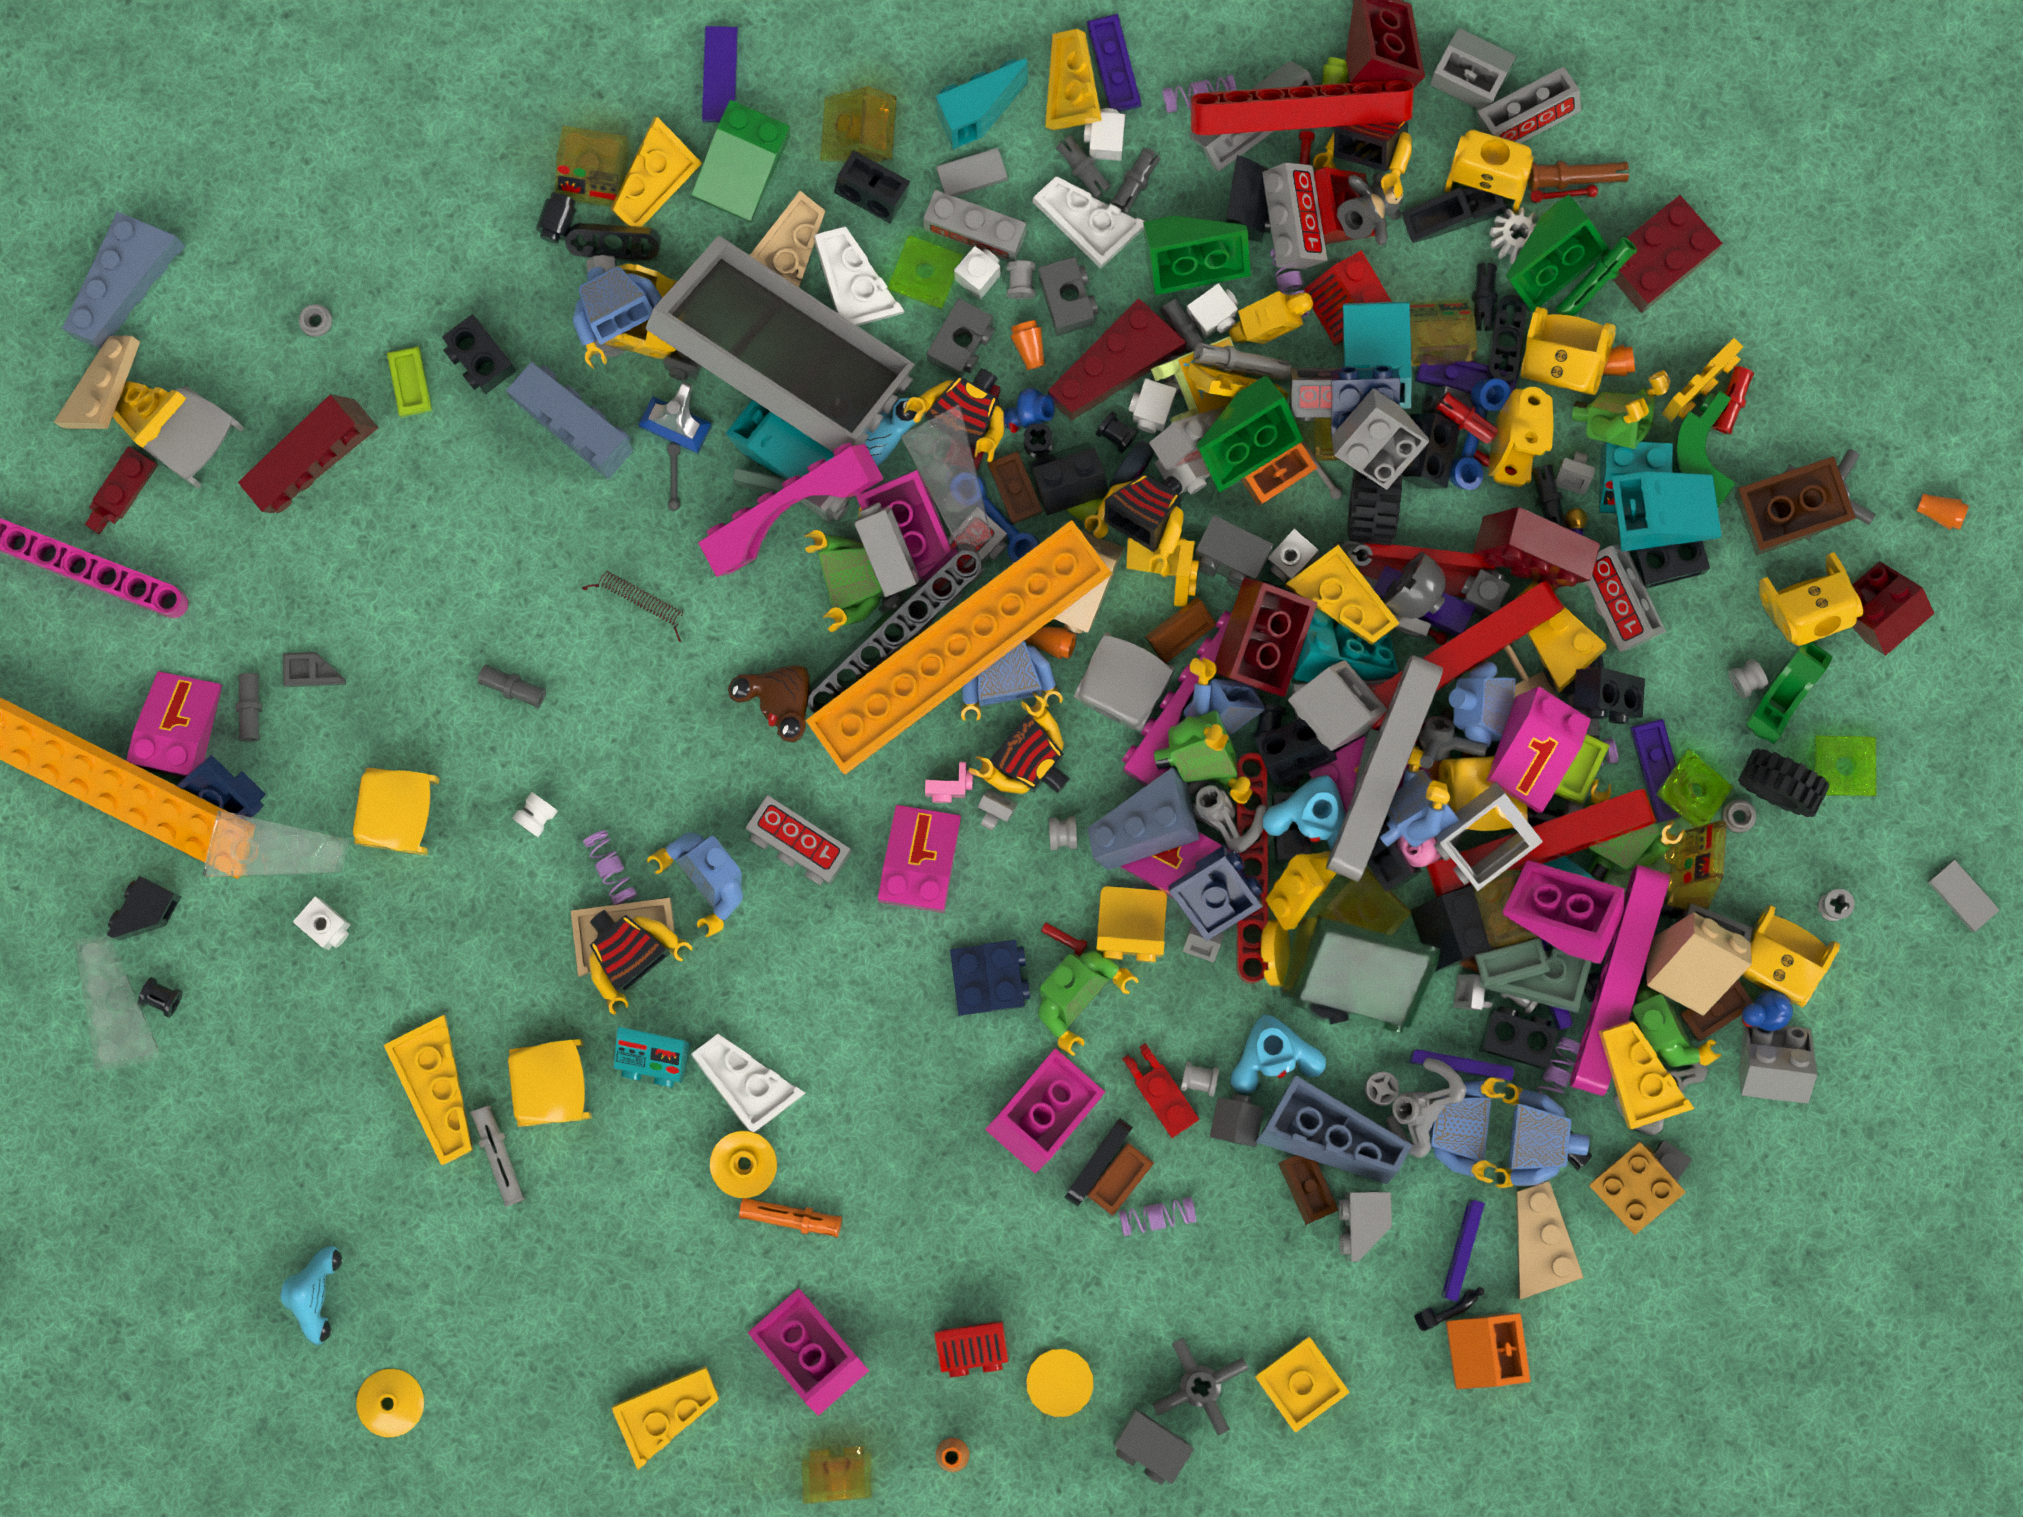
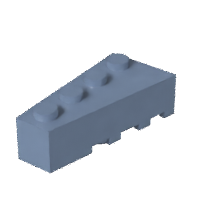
M116 212L62 329L72 338L101 349L108 336H113L128 318L127 315L137 303L142 301L148 289L158 277L162 276L168 268V264L176 254L179 255L185 245L173 234Z
M530 362L506 390L509 397L609 480L634 451L629 443L631 437L620 427H614L606 421L607 417L593 405L588 407L581 401L582 396L572 387L567 385L564 388L555 381L558 377L544 364L539 368L533 362Z
M1296 1075L1286 1087L1256 1140L1257 1143L1388 1184L1398 1173L1412 1147V1144Z

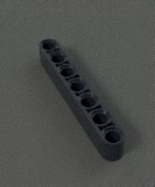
M967 543L955 546L810 685L808 697L811 711L816 713L896 653L975 578L981 569V559L977 549ZM968 554L974 557V562L970 567L962 568L956 564L958 558L962 555ZM944 577L950 580V585L945 590L939 591L933 588V583L938 578ZM916 600L925 602L927 606L923 612L913 613L908 609L909 605ZM892 623H897L903 627L901 633L896 636L888 635L885 632V628ZM867 646H874L879 650V653L874 658L869 659L862 656L861 651ZM842 669H851L855 672V676L849 681L839 679L837 674ZM825 691L832 698L827 703L822 704L816 702L814 696L818 692Z

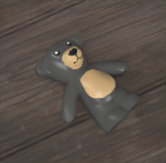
M1381 172L1373 175L1371 187L1356 175H1351L1348 178L1349 185L1360 195V198H1352L1343 202L1338 208L1337 217L1346 236L1352 239H1362L1369 236L1374 230L1376 242L1379 245H1384L1388 238L1385 217H1390L1392 220L1401 218L1402 215L1399 207L1402 204L1403 193L1399 198H1396L1394 186L1387 190L1385 196L1381 185L1383 177Z

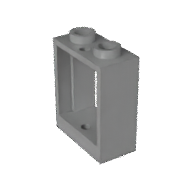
M880 502L862 509L859 512L861 517L854 524L885 597L916 585L920 576L890 505L882 508Z
M1495 782L1455 813L1459 821L1435 836L1438 842L1434 844V847L1445 861L1449 858L1454 860L1457 866L1453 868V871L1464 885L1471 882L1479 891L1543 841L1499 784ZM1495 806H1498L1518 833L1471 868L1450 840Z

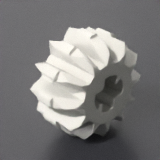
M1523 207L1519 208L1516 216L1510 208L1505 211V218L1497 216L1494 220L1496 227L1491 228L1489 232L1490 236L1496 238L1491 242V248H1502L1498 254L1499 259L1504 258L1507 253L1510 254L1511 264L1514 263L1537 224L1533 223L1537 216L1536 213H1531L1527 218L1524 216L1525 209ZM1520 231L1523 236L1517 240L1513 239L1512 235Z

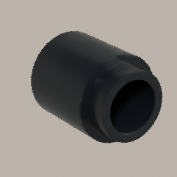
M552 192L550 198L545 200L536 225V230L541 233V239L554 244H558L559 240H566L576 213L574 208L576 201L574 199Z

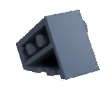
M1173 767L1087 828L1093 859L1107 870L1200 840L1187 782L1182 780L1179 772Z

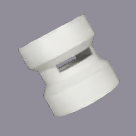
M531 792L525 799L526 805L524 808L517 810L512 819L539 838L544 831L546 821L553 819L558 810Z

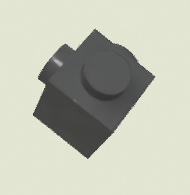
M1481 569L1475 577L1469 575L1461 590V593L1465 594L1463 602L1476 607L1474 612L1486 618L1497 611L1510 584L1504 582L1505 577L1491 569L1487 571Z
M1233 1094L1231 1100L1218 1098L1210 1137L1256 1147L1264 1107L1251 1104V1097Z

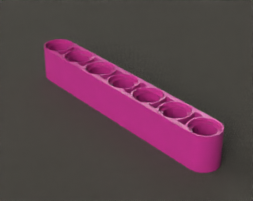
M0 518L1 553L168 618L181 617L188 609L189 603L186 595L171 584ZM25 536V545L21 549L15 550L14 543L17 538ZM50 548H55V557L51 561L45 562V552ZM85 559V569L80 573H74L75 564L79 560ZM110 571H116L115 581L110 585H105L104 577ZM140 583H146L145 593L140 597H135V587ZM176 594V604L172 608L165 609L164 601L166 597Z
M1636 864L1631 872L1624 895V913L1610 942L1571 1074L1570 1087L1602 1097L1608 1090L1612 1075L1599 1031L1628 1022L1667 892L1670 879L1668 873Z

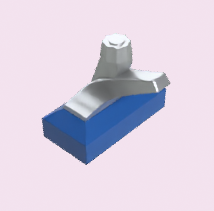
M683 381L678 392L669 403L652 396L638 425L646 431L698 454L712 424L690 413L689 404L693 385Z

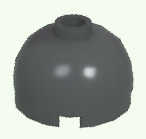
M1420 552L1402 569L1403 575L1398 581L1396 579L1392 581L1382 599L1391 612L1403 618H1420L1428 612L1435 614L1445 602L1442 594L1446 587V581L1442 568L1430 556Z

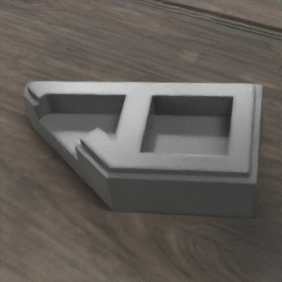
M283 653L284 687L346 685V680L318 653Z

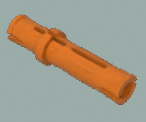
M747 1198L742 1199L739 1211V1219L799 1229L802 1234L807 1235L809 1232L838 1238L842 1224V1216L813 1212V1208L806 1207L803 1210Z

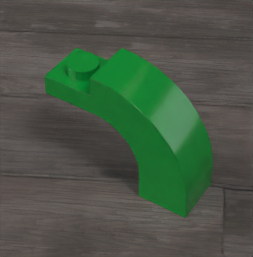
M1719 391L1717 396L1710 393L1699 409L1704 413L1701 418L1690 411L1688 412L1682 423L1677 442V457L1681 473L1713 476L1717 508L1720 507L1736 484L1712 466L1706 453L1707 435L1731 401V398Z
M1813 642L1798 646L1746 719L1748 721L1746 725L1759 738L1767 739L1772 744H1775L1801 701L1827 670L1833 656Z

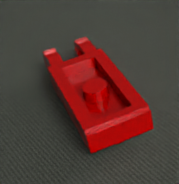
M1144 1043L1139 1048L1144 1059L1153 1068L1151 1072L1142 1076L1136 1062L1129 1055L1123 1057L1122 1060L1136 1080L1134 1082L1172 1139L1200 1119L1164 1065L1159 1064L1150 1048Z

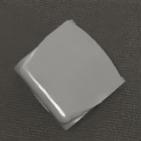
M184 385L175 391H178L187 399L161 427L158 436L148 442L143 449L199 489L202 484L192 476L216 453L231 426L241 433L245 428L215 404L207 401Z
M1105 632L1073 698L1132 730L1142 732L1153 709L1166 689L1175 671V667L1171 664L1167 666L1162 660L1147 650L1128 641L1111 637L1110 633Z

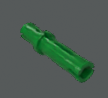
M1621 237L1620 241L1605 257L1600 256L1595 261L1596 266L1556 306L1557 312L1560 315L1575 316L1609 279H1615L1619 275V269L1637 252L1636 246L1629 239Z

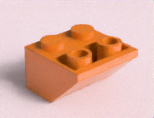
M1299 443L1247 475L1241 481L1257 506H1260L1316 470L1317 466L1303 444Z
M1506 1312L1446 1321L1455 1389L1498 1387L1531 1382L1521 1313Z

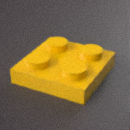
M1309 1336L1254 1376L1295 1433L1350 1393Z

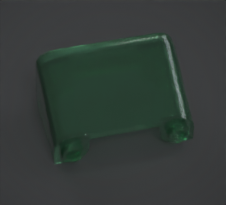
M1302 918L1296 928L1281 997L1291 999V1006L1311 1010L1312 1004L1323 1005L1377 1019L1378 1022L1384 1023L1383 1030L1403 1034V1029H1411L1438 965L1441 950L1330 919Z

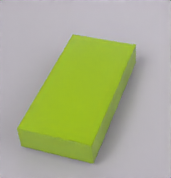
M419 346L387 353L399 416L405 417L432 411Z
M1586 734L1581 749L1554 794L1581 806L1610 745Z

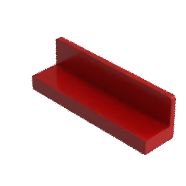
M1368 543L1363 544L1369 546L1372 550L1373 556L1367 555V558L1372 560L1369 564L1359 567V572L1362 575L1378 580L1386 565L1404 573L1402 571L1404 566L1417 554L1423 552L1434 559L1442 568L1446 581L1444 593L1463 598L1465 594L1461 593V590L1469 575L1475 577L1481 569L1484 571L1488 569L1495 570V566L1485 563L1483 557L1473 553L1395 544L1388 546Z

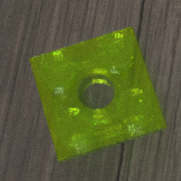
M908 235L888 285V290L942 310L955 279L954 270L961 263L963 255ZM922 264H929L935 271L931 277L921 278L916 274L917 268Z
M1815 736V772L1818 773L1817 775L1823 776L1830 784L1825 796H1877L1876 737ZM1839 758H1847L1851 761L1853 770L1850 775H1842L1838 772L1836 764Z
M1687 749L1656 795L1695 829L1699 828L1700 832L1701 828L1705 829L1733 786L1693 751ZM1693 782L1698 783L1701 787V797L1694 794L1692 789Z

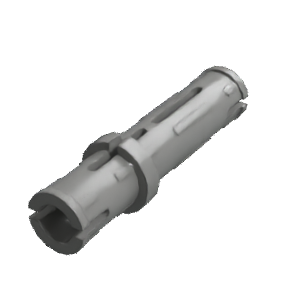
M1200 342L1194 351V362L1196 364L1215 366L1223 372L1239 371L1262 377L1267 375L1269 378L1286 381L1290 375V361L1240 352L1233 346L1227 345L1223 348Z
M488 1105L470 1113L473 1116L481 1141L478 1143L480 1148L484 1147L493 1175L505 1203L504 1206L507 1207L525 1200V1197L521 1192L514 1168L503 1142L506 1139L504 1132L500 1133L491 1110L492 1107ZM487 1125H488V1128H489V1130H490V1133H491L493 1142H494V1144H495V1147H496V1149H497V1153H495V1150H494L492 1141H491L490 1136H489V1133H488V1131H487V1128H486ZM499 1159L501 1160L503 1169H504L505 1174H506V1177H507V1179H508L509 1187H508V1185H507V1183H506L504 1174H503V1172H502L500 1163H499V1161H498Z

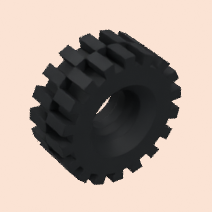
M1765 749L1752 750L1738 779L1740 785L1745 787L1750 793L1756 794L1757 797L1768 801L1772 805H1777L1785 811L1789 810L1796 815L1801 814L1804 817H1814L1830 787L1829 782L1823 776L1817 775L1818 773L1814 770L1807 769V766L1801 763L1798 764L1789 757L1785 758L1776 752L1771 753Z

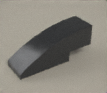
M1460 187L1405 210L1401 214L1412 243H1416L1488 220L1505 213L1509 208L1503 196L1473 187L1465 189Z

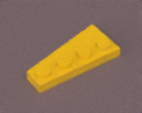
M442 1015L384 1044V1048L440 1164L445 1165L473 1151V1145L446 1015Z

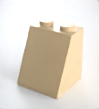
M1079 529L1112 572V575L1054 619L1064 623V627L1072 632L1082 633V631L1088 633L1093 626L1125 547L1103 538L1097 539L1093 534Z
M1693 912L1653 937L1647 956V986L1704 1016L1752 964L1751 943L1742 935L1733 934L1720 927L1712 919L1704 918Z

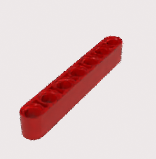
M1383 80L1198 93L1191 97V131L1198 135H1219L1404 122L1413 117L1414 84L1407 80Z
M1543 581L1423 657L1422 659L1443 667V673L1436 691L1565 609L1548 582ZM1403 671L1371 690L1387 709ZM1386 713L1371 727L1373 730L1381 727Z
M1246 753L1237 763V780L1239 777L1248 778L1251 784L1249 789L1252 790V794L1258 797L1260 805L1267 807V769L1262 756L1257 753ZM1249 761L1255 762L1260 768V774L1253 778L1248 777L1243 773L1242 765ZM1235 801L1236 828L1239 835L1243 836V830L1251 827L1256 810H1248L1242 803ZM1263 829L1260 835L1259 842L1254 843L1244 852L1238 853L1243 862L1254 860L1260 865V874L1255 877L1260 882L1264 891L1260 894L1262 907L1236 923V970L1239 978L1248 984H1255L1264 978V970H1268V962H1263V958H1261L1262 933L1265 925H1268V904L1265 900L1268 896V838L1265 829ZM1254 926L1259 929L1261 939L1258 943L1251 944L1244 939L1243 930L1246 927ZM1250 959L1258 961L1261 965L1260 975L1257 977L1246 975L1243 970L1245 961Z
M1635 790L1533 826L1532 828L1543 842L1491 882L1510 876L1514 871H1522L1527 860L1544 864L1654 824L1656 818L1646 790ZM1517 833L1463 851L1460 854L1472 868ZM1449 858L1447 861L1441 859L1426 866L1436 897L1473 885L1471 882L1464 885L1453 871L1457 864L1452 858Z

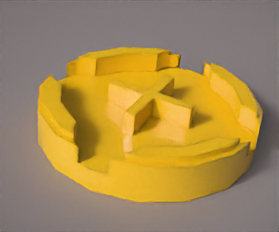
M1270 919L1267 922L1268 925H1265L1261 940V958H1263V962H1268L1269 970H1264V977L1272 987L1284 986L1287 984L1291 966L1288 930L1282 928L1277 919Z
M1051 1349L1039 1355L1031 1364L1026 1377L1027 1392L1032 1403L1042 1413L1053 1417H1068L1079 1412L1089 1402L1093 1391V1374L1088 1363L1078 1353L1067 1349Z

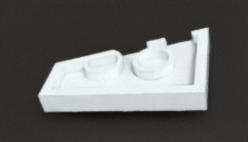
M1057 176L1033 197L1032 202L1100 269L1144 230V220L1138 217L1135 219L1121 212L1120 208L1112 204L1109 206L1091 197L1090 193Z
M846 227L814 235L815 245L836 313L856 326L904 313L901 305L895 301L888 291L887 285L881 277L879 278L868 262V258Z
M719 1034L691 1053V1057L750 1132L755 1133L805 1095V1092L785 1081L780 1075L754 1060L749 1054Z

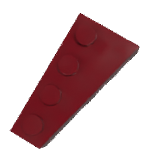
M1138 298L1048 390V395L1052 397L1054 405L1072 421L1102 403L1111 395L1128 387L1145 374L1152 372V368L1167 362L1171 356H1178L1183 353L1186 341Z
M330 394L237 483L262 512L280 513L291 505L292 498L309 488L319 476L379 427L355 399Z

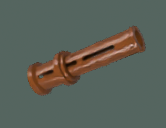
M1557 161L1553 165H1537L1536 162H1533L1528 186L1531 192H1535L1538 188L1556 187L1557 190H1564V188L1568 187V184L1628 182L1629 173H1615V171L1629 170L1627 161L1584 165H1567L1563 161Z

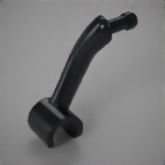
M1482 1287L1476 1290L1469 1289L1455 1306L1440 1313L1434 1314L1432 1307L1415 1314L1414 1318L1421 1331L1429 1330L1445 1320L1466 1312L1478 1300V1296L1484 1295L1485 1290Z

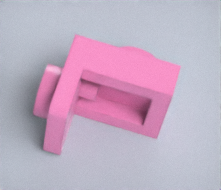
M959 762V781L925 780L926 797H932L933 803H952V798H966V790H972L973 774L967 770L966 762Z

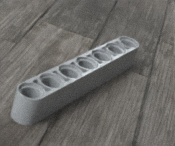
M1414 655L1409 657L1329 855L1326 869L1357 882L1361 878L1441 679L1443 667Z

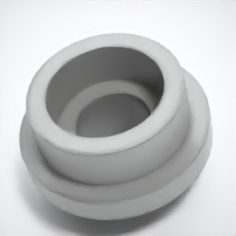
M312 304L302 310L299 316V325L307 335L320 337L330 330L332 316L324 306ZM315 316H320L322 319L318 326L311 325V319Z
M1737 799L1725 806L1722 819L1729 830L1743 833L1754 826L1756 811L1748 801ZM1736 810L1744 813L1745 818L1743 822L1734 820L1733 814Z

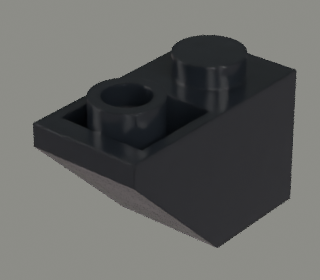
M139 876L136 881L133 880L128 885L124 893L126 900L121 910H116L111 916L108 923L110 930L107 935L117 940H124L165 927L181 896Z

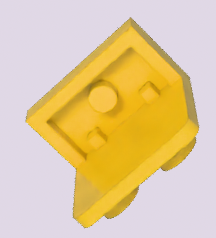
M1128 537L1126 568L1153 573L1149 569L1148 563L1152 556L1159 554L1160 549L1152 552ZM1182 537L1179 538L1174 553L1169 554L1167 559L1172 567L1169 575L1176 576L1174 606L1179 607L1187 605L1189 595L1195 596L1199 565L1198 560H1193L1195 541H1187ZM1164 562L1156 565L1154 573L1161 574Z
M1330 851L1294 856L1289 861L1288 867L1280 879L1274 883L1273 889L1265 900L1284 930L1296 928L1314 900L1323 894L1337 874L1326 869Z
M1103 887L1100 894L1096 951L1103 953V958L1123 960V955L1136 956V961L1154 963L1156 962V957L1162 958L1165 945L1164 932L1167 894L1160 890Z

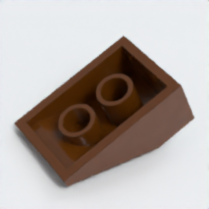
M1834 456L1740 487L1734 494L1756 556L1856 519Z

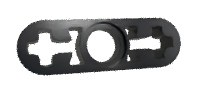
M577 223L569 229L565 244L569 252L576 256L593 257L605 255L614 256L615 259L648 261L657 256L661 246V237L656 230L649 227ZM577 234L583 235V239L586 240L585 245H579V240L576 239ZM596 235H600L598 247H595L596 240L594 239ZM608 235H616L621 239L622 246L617 249L610 248L606 245L604 238ZM629 237H632L631 243L633 244L631 249H627ZM642 238L648 239V243L651 244L649 249H644L643 244H641Z
M1506 295L1498 302L1494 315L1487 366V378L1502 379L1509 386L1514 382L1519 370L1527 311L1525 302L1517 295ZM1509 305L1514 306L1515 314L1511 324H1506L1508 317L1506 309ZM1502 334H1509L1515 339L1516 344L1511 348H1505L1499 344L1498 337ZM1502 357L1508 358L1505 367L1507 371L1506 376H1500V371L1498 370Z
M1121 1118L1117 1120L1065 1195V1199L1076 1207L1080 1205L1133 1126Z

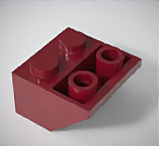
M1881 561L1852 584L1863 607V615L1857 617L1856 624L1852 628L1866 644L1885 656L1935 614L1923 587Z

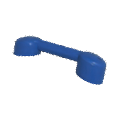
M1485 378L1477 382L1471 393L1472 403L1476 408L1475 412L1486 419L1488 411L1502 409L1511 394L1507 382L1496 378ZM1470 432L1467 434L1461 456L1453 460L1450 473L1452 484L1459 489L1466 490L1476 489L1483 480L1482 466L1474 459L1479 439Z
M966 472L957 475L953 479L950 489L955 501L967 506L977 505L1007 533L1009 540L1008 555L1014 563L1041 543L1034 534L1020 533L986 497L988 489L982 477Z

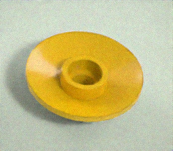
M736 1131L726 1135L716 1144L710 1158V1171L716 1185L726 1194L736 1198H751L764 1192L773 1182L777 1171V1157L773 1147L763 1136L750 1131ZM742 1157L749 1158L751 1161L750 1168L742 1169L739 1166V1159Z
M399 1369L377 1371L369 1376L359 1389L356 1401L357 1413L363 1425L376 1435L382 1437L403 1435L410 1431L420 1420L424 1408L422 1389L415 1378L407 1372ZM386 1397H390L394 1402L391 1410H386L382 1405Z

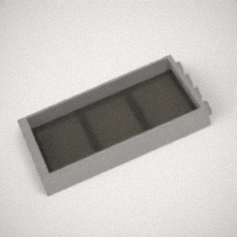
M719 235L654 307L645 328L832 452L849 442L852 446L865 444L869 437L866 434L868 430L872 433L876 431L884 418L881 415L883 411L889 414L899 399L896 395L898 393L904 395L913 382V378L909 376L915 365L913 362Z

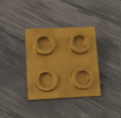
M1640 1141L1589 1184L1634 1235L1686 1193L1681 1185L1655 1158V1153Z

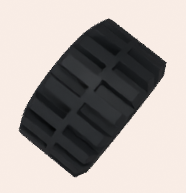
M1354 469L1347 529L1348 537L1351 541L1388 546L1392 544L1396 536L1399 520L1402 473L1386 490Z

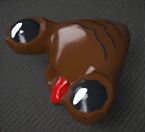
M787 665L761 674L738 675L731 680L728 687L730 699L741 703L750 701L757 696L760 699V710L768 720V725L778 727L777 734L783 741L795 743L802 739L806 730V709L810 690V676L806 667Z

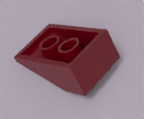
M1353 0L1346 51V64L1350 83L1407 80L1412 82L1415 88L1424 79L1425 73L1412 4L1402 0Z

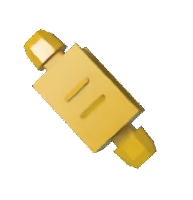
M1278 291L1239 310L1238 313L1241 321L1232 325L1229 329L1231 340L1236 343L1249 341L1265 344L1303 326L1301 315L1312 308V298L1308 293L1287 295Z

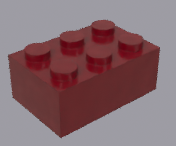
M1679 195L1627 237L1636 246L1637 252L1619 269V275L1612 280L1642 314L1714 256L1723 243L1685 199Z
M1516 507L1483 516L1473 553L1483 557L1484 562L1489 565L1503 566L1510 569L1511 574L1516 577L1530 578L1537 581L1538 584L1547 581L1552 590L1555 591L1559 587H1574L1577 583L1591 580L1600 543L1521 507Z
M1244 577L1214 662L1217 670L1215 674L1285 697L1318 602L1267 583Z

